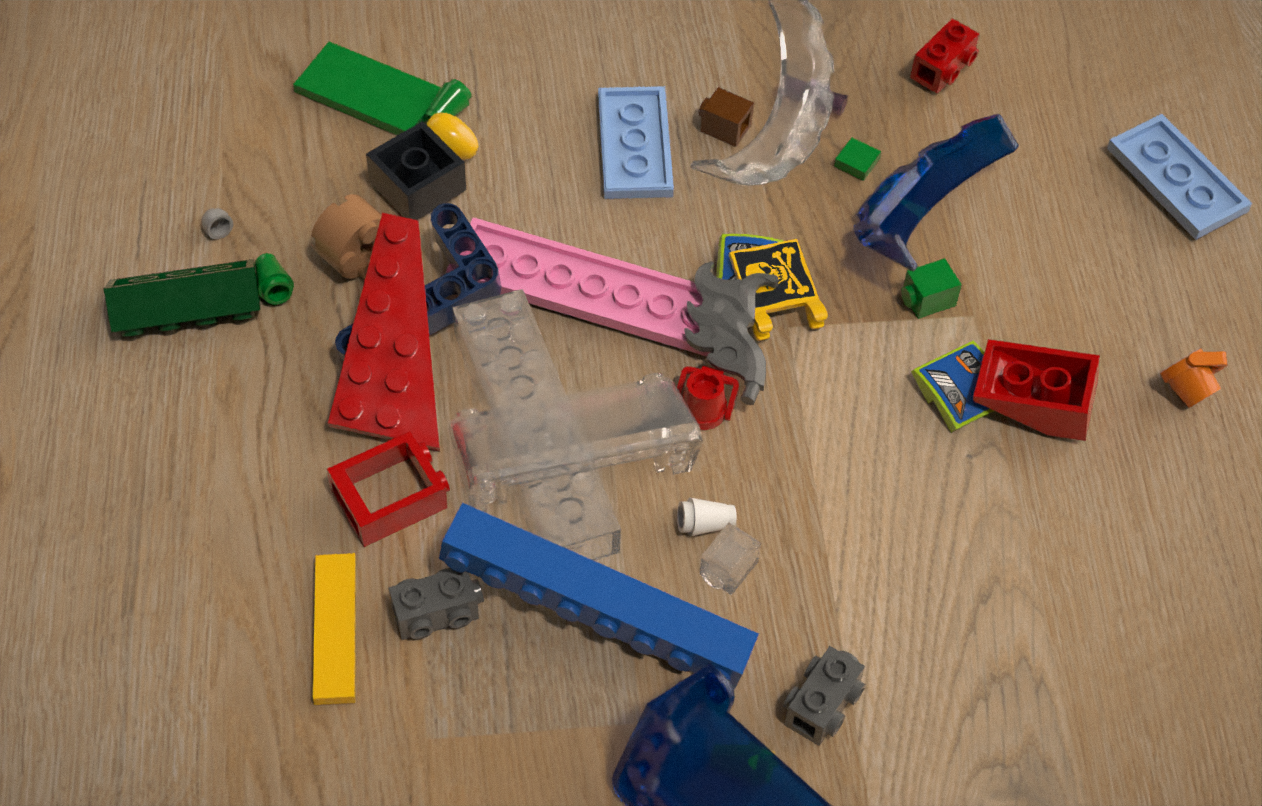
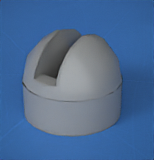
M211 208L202 216V226L209 237L221 239L231 232L233 220L226 211L220 208Z

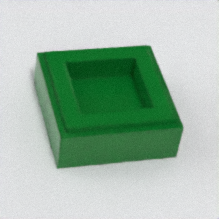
M851 137L835 158L834 167L864 181L880 160L882 151Z

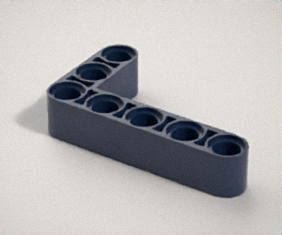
M451 203L438 205L432 211L430 218L436 243L454 270L425 285L429 336L493 302L499 297L502 288L496 262L461 209ZM448 224H453V225H454V226L451 227V228H442V227H444L445 225H448ZM464 251H472L469 255H460ZM481 278H490V280L485 283L477 282ZM449 295H458V297L453 300L445 299ZM353 324L342 329L336 336L335 345L342 365Z

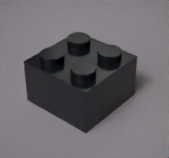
M423 121L366 153L369 182L405 218L417 220L434 210L438 205L444 204L466 190L465 162Z

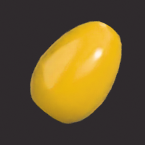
M436 113L427 122L426 125L462 160L473 158L477 153L479 145L476 136L458 117L448 113Z

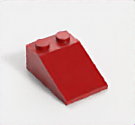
M988 339L973 401L1046 435L1086 441L1098 385L1100 355Z

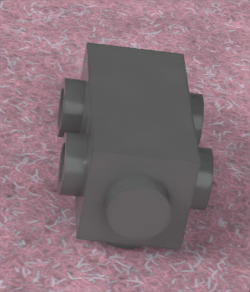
M451 568L442 569L435 575L421 579H405L395 586L388 587L391 607L401 640L425 638L434 631L448 627H464L473 620L479 619L478 603L484 602L478 579L471 580L469 572H457Z
M831 646L828 647L822 658L815 655L804 673V677L807 680L801 689L794 686L784 702L783 707L787 709L784 725L818 746L821 745L827 734L834 737L846 715L842 714V711L848 703L855 705L865 689L866 684L861 682L865 666L859 663L858 659L851 653L838 651Z

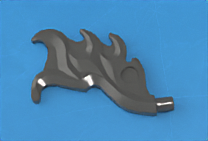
M711 261L700 266L695 273V287L702 297V305L695 307L690 301L687 302L688 315L692 322L698 326L699 332L694 334L690 329L685 328V338L688 344L695 350L709 352L706 361L712 367L725 373L736 375L744 380L745 388L740 399L747 405H754L759 391H764L766 360L761 348L747 330L755 322V295L757 290L762 286L776 288L779 279L776 275L766 273L751 274L739 280L720 279L711 273V269L714 267V263Z

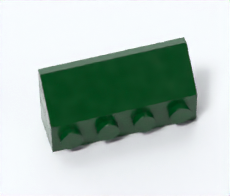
M254 259L110 279L103 288L111 332L121 331L123 337L142 334L145 327L158 326L159 331L178 329L181 327L180 322L195 320L196 325H208L218 322L217 317L232 315L233 320L254 317V311L261 309Z

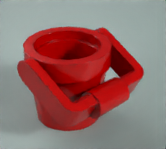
M691 366L684 367L675 392L673 406L679 407L680 417L688 426L698 430L713 429L720 425L724 419L731 420L740 389L738 380L725 376L724 371L702 366L701 369ZM724 384L733 387L728 406L725 398Z

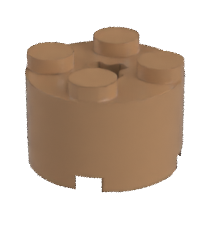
M351 194L344 197L347 200L339 206L332 203L319 216L311 234L315 239V245H311L313 250L343 277L357 278L361 276L365 279L382 214L361 196Z

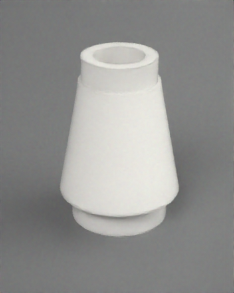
M689 498L687 501H680L678 504L677 524L681 533L695 536L727 528H735L737 514L734 505L696 498Z

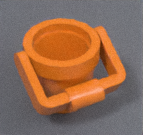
M1201 348L1161 372L1160 376L1165 383L1171 386L1186 406L1190 408L1221 389L1214 374L1228 366L1226 352H1204Z

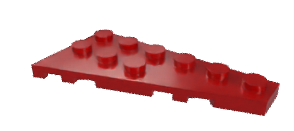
M382 212L328 426L386 440H391L411 431L418 443L424 442L428 449L440 452L419 221Z

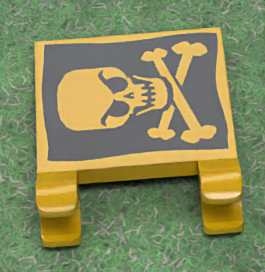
M797 239L729 253L737 280L744 279L755 273L776 275L779 279L776 288L762 286L756 292L755 322L752 330L757 341L766 340L770 337L769 332L772 331L773 324L767 313L805 306L809 327L811 329L824 327V321L827 319L828 313L826 307L819 299Z

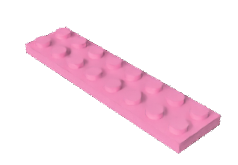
M473 217L470 223L498 266L502 286L500 295L704 356L709 354V352H701L691 347L686 341L684 333L685 328L690 329L694 334L699 332L698 326L692 322L687 311L688 301L695 307H699L703 303L701 295L696 290L695 282ZM464 251L460 255H469L472 251ZM449 264L446 270L447 273L454 270L451 264ZM481 278L477 282L485 283L488 282L490 278Z

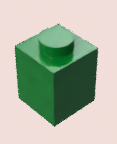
M943 258L907 270L904 285L901 288V296L905 305L911 307L917 318L920 319L955 307L962 284L947 260Z

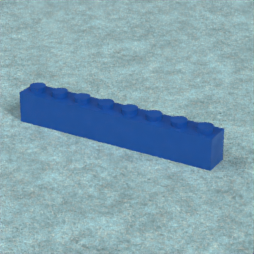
M463 502L441 544L439 560L444 561L449 568L457 572H469L482 578L487 585L493 588H504L516 593L523 601L529 604H540L552 609L567 621H579L588 625L603 637H615L624 641L641 654H653L668 661L677 670L691 671L705 677L706 681L715 687H727L735 690L759 633Z

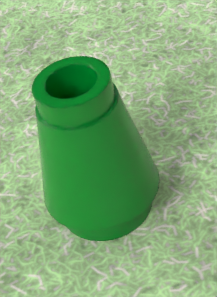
M457 79L444 82L428 111L424 114L425 120L428 122L436 113H448L456 116L469 106V100L472 98L470 90Z
M264 253L258 256L255 260L260 297L274 305L286 302L293 293L294 282L273 254Z

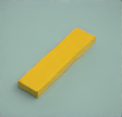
M355 553L315 555L314 705L356 703Z

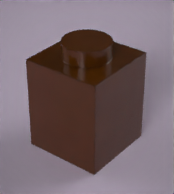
M718 87L710 98L706 97L700 106L698 113L701 117L700 132L737 147L752 126L754 102Z

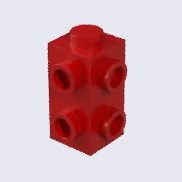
M952 18L915 54L910 78L938 94L947 84L952 85L955 82L960 71L966 65L971 66L979 53V49L976 47L980 33Z

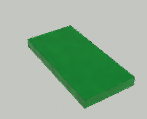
M328 41L293 83L295 93L395 135L401 134L421 121H426L424 114L428 111L441 88Z

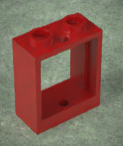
M411 431L327 468L330 489L363 547L448 508L446 493L450 491L449 483L441 470L437 472L431 465L432 457L428 447L424 442L418 443ZM410 458L427 488L370 513L354 483Z

